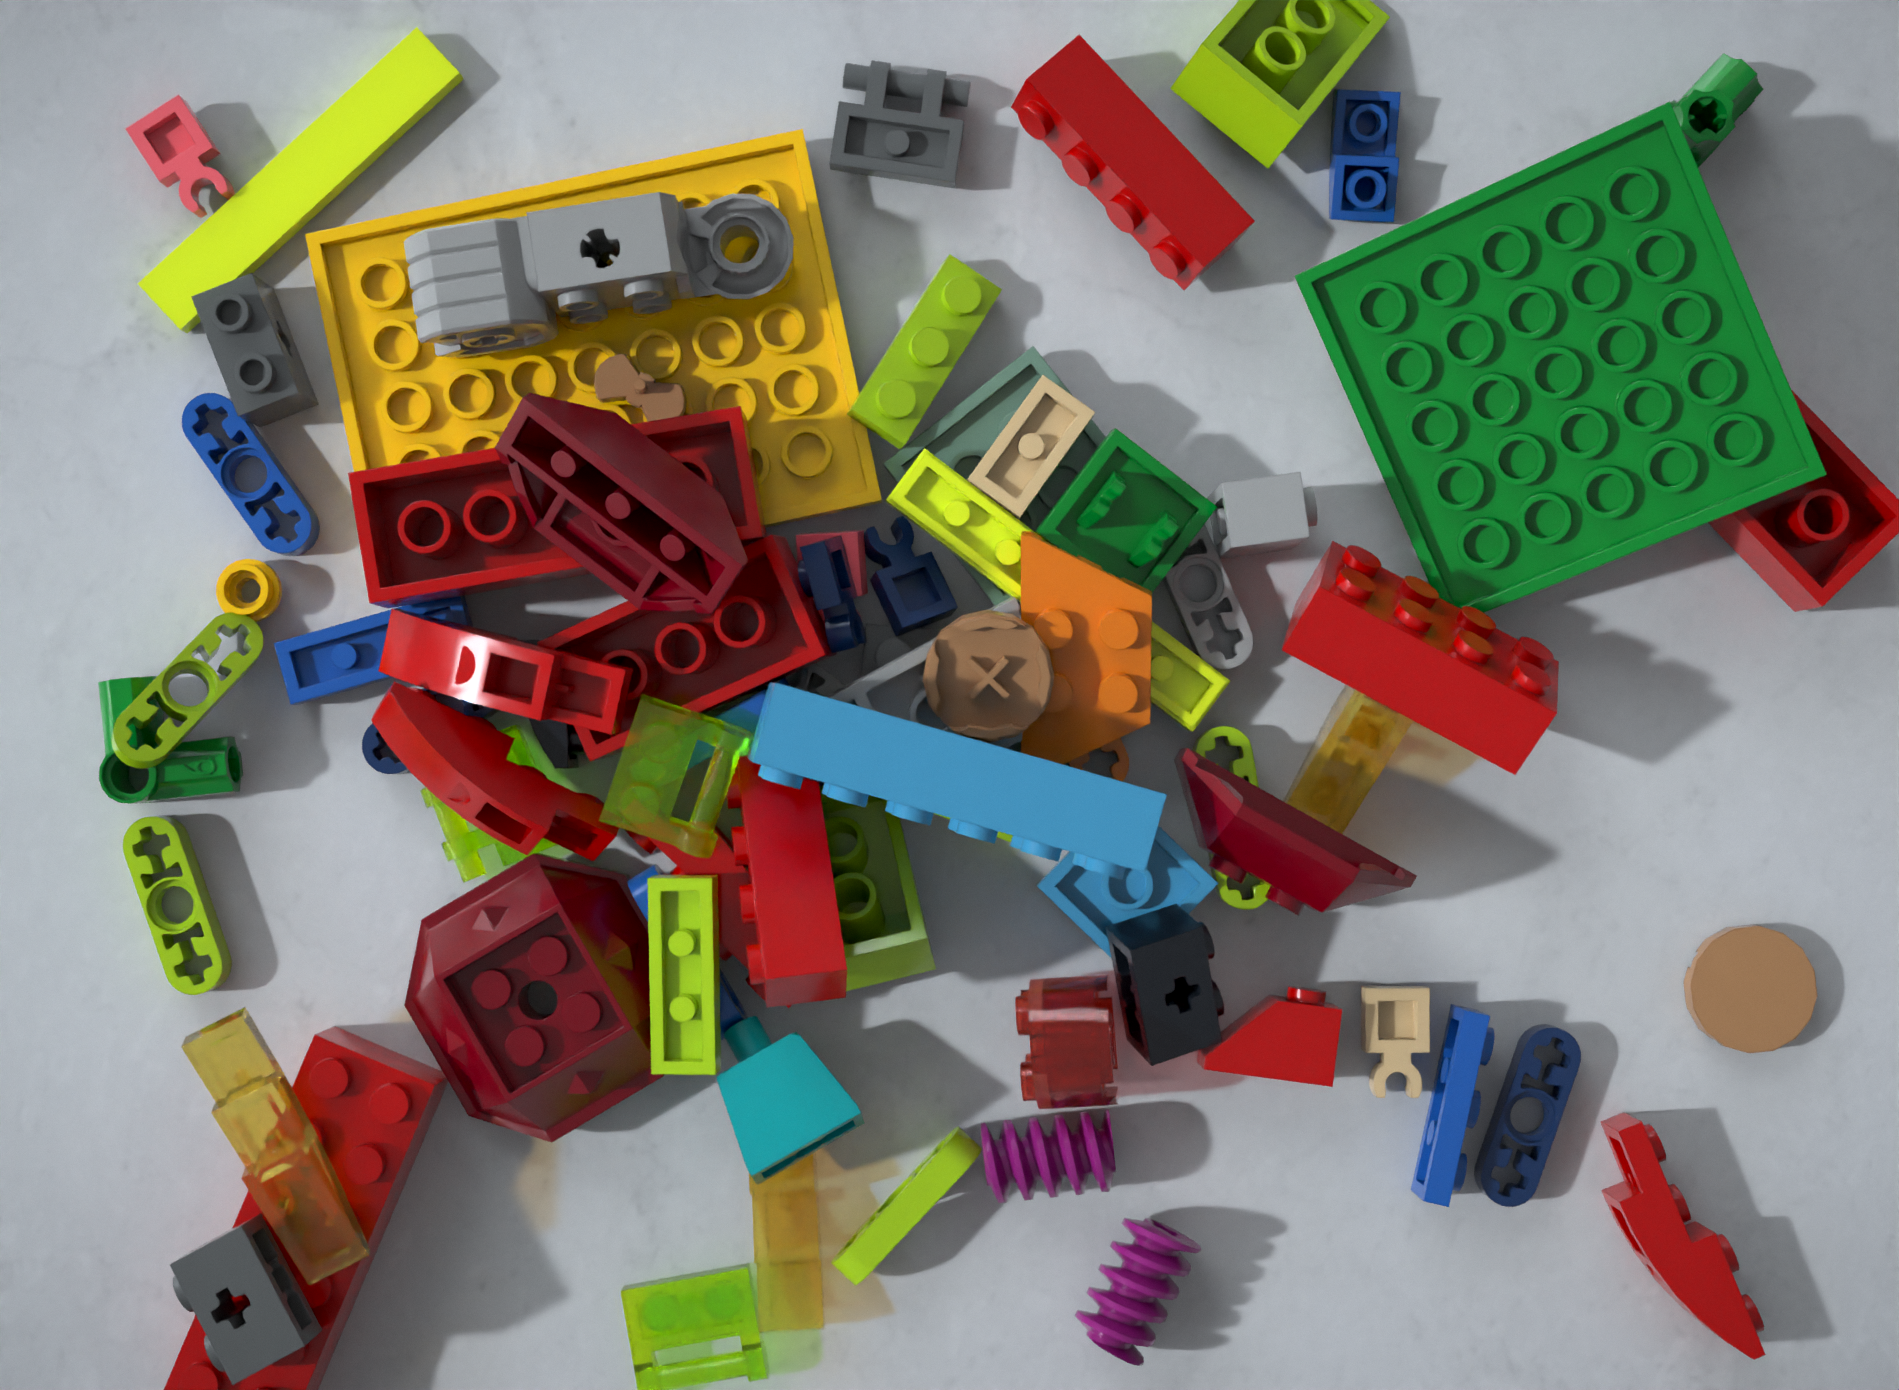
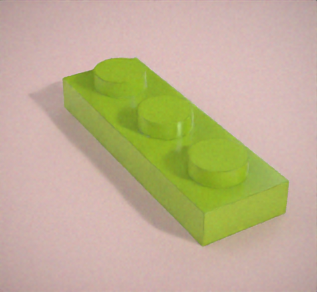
M949 254L925 289L847 415L898 449H901L907 443L1002 289Z
M653 875L647 878L651 1074L716 1075L721 1071L718 875Z

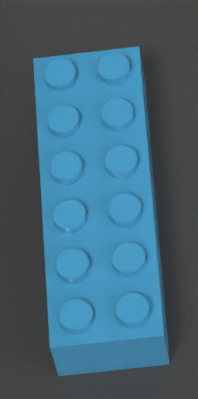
M779 683L768 684L747 757L753 763L761 765L758 776L771 782L800 789L803 778L807 777L824 782L822 794L832 799L866 808L868 797L871 795L888 800L885 811L892 813L891 815L930 826L935 813L950 818L947 829L995 844L999 831L1013 835L1010 843L1011 847L1059 862L1063 849L1074 853L1072 864L1118 879L1123 878L1126 867L1141 872L1146 871L1167 794Z

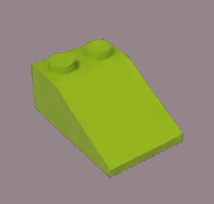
M1239 0L1202 42L1170 89L1268 169L1388 21L1390 16L1370 0Z
M824 785L819 786L847 965L846 991L935 970L936 965L900 817L885 811L888 800L869 795L865 808L826 797L827 795L822 794Z

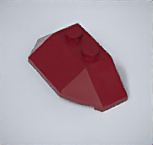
M528 393L522 398L495 449L502 464H508L514 489L533 528L640 610L671 612L695 610L696 613L712 614L718 608L748 562L723 495L617 413L533 393Z
M1189 748L1180 749L1174 759L1198 845L1200 848L1213 854L1208 866L1240 884H1243L1249 874L1270 886L1265 898L1298 916L1304 906L1323 913L1410 888L1417 875Z

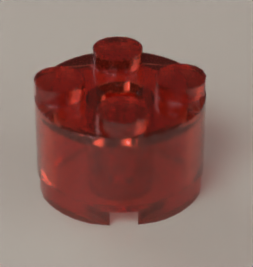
M1109 974L1030 979L1029 989L1021 990L1020 996H1016L1015 1013L1018 1036L1029 1035L1031 1053H1027L1025 1062L1020 1064L1023 1101H1037L1040 1110L1118 1105V1086L1106 1087V1084L1114 1083L1113 1069H1118L1112 997H1099V991H1107L1110 986Z

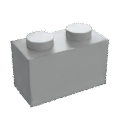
M1301 472L1222 482L1207 497L1209 501L1217 506L1210 516L1214 546L1220 559L1291 550L1310 537V526L1317 525L1315 494L1312 487L1303 488Z

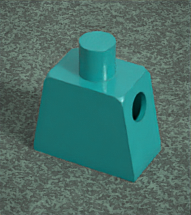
M752 1016L736 1023L724 1033L723 1036L738 1064L722 1072L716 1078L746 1168L757 1185L864 1124V1119L858 1105L797 1032L791 1033L772 1044L758 1017Z

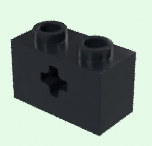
M1173 904L1106 926L1126 1039L1151 1066L1222 1042L1218 1017L1224 1014V1003L1218 986L1211 979L1208 960L1214 958L1215 950L1212 937L1206 925L1201 921L1197 922L1178 904Z

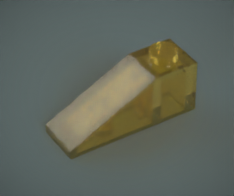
M1345 684L1331 707L1283 801L1343 834L1413 720Z

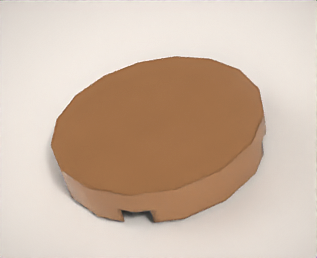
M992 610L961 615L941 629L927 652L923 675L928 705L936 716L940 717L943 723L951 727V730L957 734L990 743L1016 737L1028 729L1029 725L1037 720L1049 704L1054 681V670L1049 648L1034 627L1013 614Z
M1757 925L1726 927L1706 938L1695 951L1698 953L1693 958L1691 967H1687L1683 981L1686 1007L1698 1029L1720 1045L1746 1053L1774 1051L1796 1039L1811 1020L1817 999L1815 970L1803 949L1784 933Z

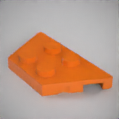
M1022 531L1021 620L1034 627L1049 648L1054 670V681L1049 704L1037 720L1022 732L1021 753L1059 764H1066L1150 724L1152 591L1126 578H1118L1104 571L1100 565L1080 555L1076 557L1042 540V536L1032 531Z

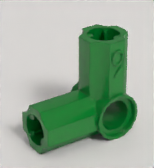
M1725 53L1707 69L1678 102L1676 100L1671 102L1698 168L1736 127L1735 121L1764 90L1758 82L1757 73L1742 59L1732 58Z
M157 676L128 677L98 682L106 755L100 765L99 781L102 790L109 798L119 803L137 804L240 791V783L243 776L242 758L233 736L181 742L163 762L148 768L149 780L146 786L141 791L135 790L130 784L128 777L131 766L123 763L113 750L111 742L112 732L119 715ZM156 699L151 700L149 704L159 708L157 716L145 728L140 729L133 724L128 726L132 732L129 745L135 750H138L144 744L151 746L153 749L159 747L154 739L158 728L164 723V714Z

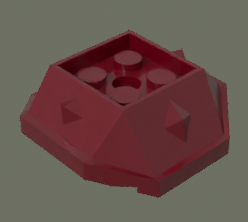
M533 853L421 920L404 1006L468 1116L552 1143L664 1077L665 1074H651L648 922L628 887L627 880L631 879L629 874L542 853ZM534 981H544L550 984L556 991L558 1003L552 1014H541L531 1007L528 1001V990Z

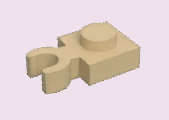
M1361 986V1050L1365 1053H1380V1061L1374 1065L1369 1076L1371 1092L1377 1098H1385L1386 1079L1395 1072L1404 1074L1407 1096L1419 1098L1421 1094L1422 1078L1417 1068L1411 1064V1053H1430V988L1426 986Z

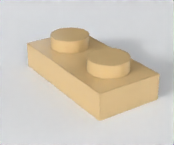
M1042 375L967 481L1017 519H1020L1094 417L1095 412Z

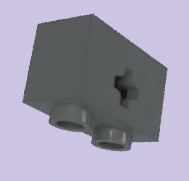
M253 273L191 296L238 417L261 428L319 405L276 293L271 286Z
M261 1213L197 1247L170 1264L175 1275L173 1277V1288L179 1302L187 1311L196 1314L206 1333L204 1346L210 1361L219 1371L227 1373L232 1385L304 1347L322 1331L315 1314ZM245 1294L249 1298L251 1305L237 1308L233 1303L232 1297Z

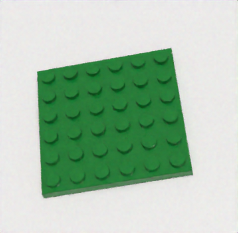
M1670 101L1294 276L1428 582L1438 592L1439 598L1460 609L1463 606H1470L1483 613L1827 475Z

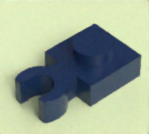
M904 516L896 518L890 527L892 535L896 540L895 545L884 543L879 538L874 526L867 528L864 533L866 556L883 568L875 571L870 582L896 636L950 617L958 608L932 551L915 557L911 549L914 541V531Z
M841 535L800 547L803 560L798 562L799 580L806 596L814 598L817 611L823 610L825 631L831 652L836 653L856 648L859 644L866 643L865 629L853 600L858 596Z

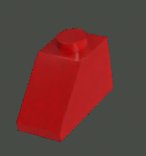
M1288 986L1286 997L1268 995L1221 1031L1222 1042L1198 1050L1197 1062L1204 1070L1333 1087L1343 1009L1333 1003L1325 1002L1326 991Z

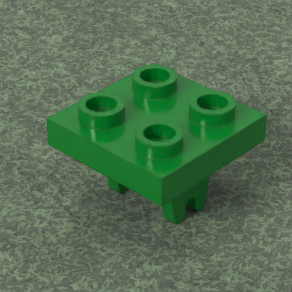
M1114 428L1093 453L1035 532L1050 544L1076 557L1080 555L1100 565L1104 571L1118 578H1126L1153 593L1217 506L1118 429Z

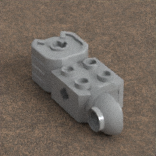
M655 192L526 212L527 216L517 218H494L429 228L409 236L404 241L406 262L410 264L407 268L410 288L414 290L411 294L414 314L418 317L415 320L418 340L421 343H434L435 354L438 357H470L534 347L554 339L559 334L556 313L560 317L569 316L571 323L585 324L605 320L608 318L607 310L633 306L634 313L650 314L672 308L671 300L688 299L714 294L730 299H751L769 292L784 278L793 259L794 238L786 217L773 203L754 194L732 193L712 200L707 206L685 209L682 201L678 202L675 195ZM750 237L759 243L756 255L746 263H733L725 258V250L728 244L735 238ZM612 260L613 264L608 266L606 262Z

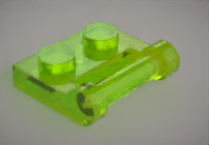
M642 694L599 821L674 845L679 850L692 856L710 858L718 840V836L713 831L740 756L748 755L754 735L737 725ZM697 740L713 745L715 750L690 821L687 822L672 817L671 813Z
M750 1263L624 1285L621 1289L638 1390H672L744 1376L748 1377L749 1382L769 1379L768 1356L762 1336ZM740 1335L741 1351L659 1365L656 1359L655 1351Z

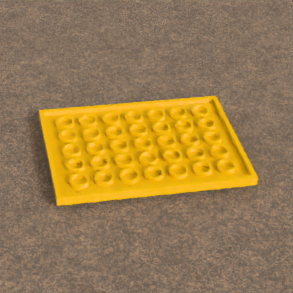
M803 129L305 234L354 472L495 448L520 401L528 393L614 412L630 424L648 422L642 409L632 406L627 400L603 403L596 398L594 380L595 373L600 364L609 357L626 354L639 372L649 374L656 382L678 383L683 386L687 399L684 415L741 406L748 421L766 528L882 503L867 428L847 415L859 395ZM655 192L675 195L678 202L682 201L685 209L707 206L712 200L732 193L754 194L773 203L786 217L794 238L793 259L784 278L769 292L751 299H730L719 294L671 300L672 308L650 314L634 313L633 306L607 310L608 318L605 320L585 324L571 323L569 316L560 317L556 313L559 334L554 339L534 347L470 357H438L435 354L434 343H421L418 340L415 322L418 317L414 314L411 295L414 290L410 288L407 269L410 264L406 262L404 249L406 238L429 228L494 218H517L527 216L526 212ZM750 237L735 238L728 244L725 250V258L733 263H746L756 255L759 243ZM612 260L606 262L608 266L613 264Z

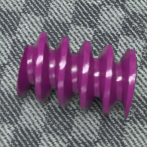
M1106 1109L1104 1112L1101 1129L1096 1128L1088 1111L1079 1113L1076 1130L1071 1132L1062 1114L1054 1115L1050 1134L1044 1133L1037 1117L1029 1118L1024 1137H1019L1011 1120H1004L998 1140L993 1139L986 1123H981L987 1186L991 1187L998 1203L1008 1202L1012 1183L1017 1184L1025 1201L1033 1200L1037 1181L1042 1180L1050 1198L1059 1197L1063 1178H1068L1076 1195H1082L1085 1193L1089 1175H1094L1102 1192H1110L1116 1166L1109 1109Z
M1124 1218L1122 1225L1135 1239L1132 1244L1112 1241L1110 1247L1123 1262L1120 1267L1100 1264L1098 1270L1111 1283L1109 1290L1089 1287L1086 1293L1099 1306L1097 1313L1077 1310L1075 1317L1088 1330L1087 1336L1100 1348L1129 1364L1141 1366L1144 1363V1357L1134 1345L1149 1347L1156 1340L1154 1331L1146 1322L1160 1324L1165 1322L1168 1316L1167 1310L1157 1298L1174 1300L1180 1293L1179 1287L1168 1275L1185 1277L1191 1271L1190 1263L1179 1251L1196 1254L1201 1251V1247L1189 1237L1158 1221L1145 1218L1144 1221Z

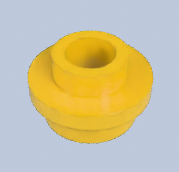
M242 559L228 565L220 574L216 585V596L221 609L225 613L232 612L246 615L255 622H259L268 618L277 609L282 597V585L279 576L268 564L254 559ZM256 580L260 586V595L254 602L247 603L242 597V588L246 582Z

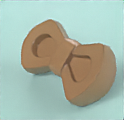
M626 354L609 357L600 364L595 373L594 388L596 398L600 402L607 403L627 400L632 406L642 409L648 422L684 416L687 399L683 386L678 383L656 382L649 374L639 372Z

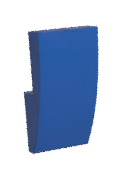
M1334 89L1330 140L1329 219L1394 222L1399 157H1395L1401 92Z

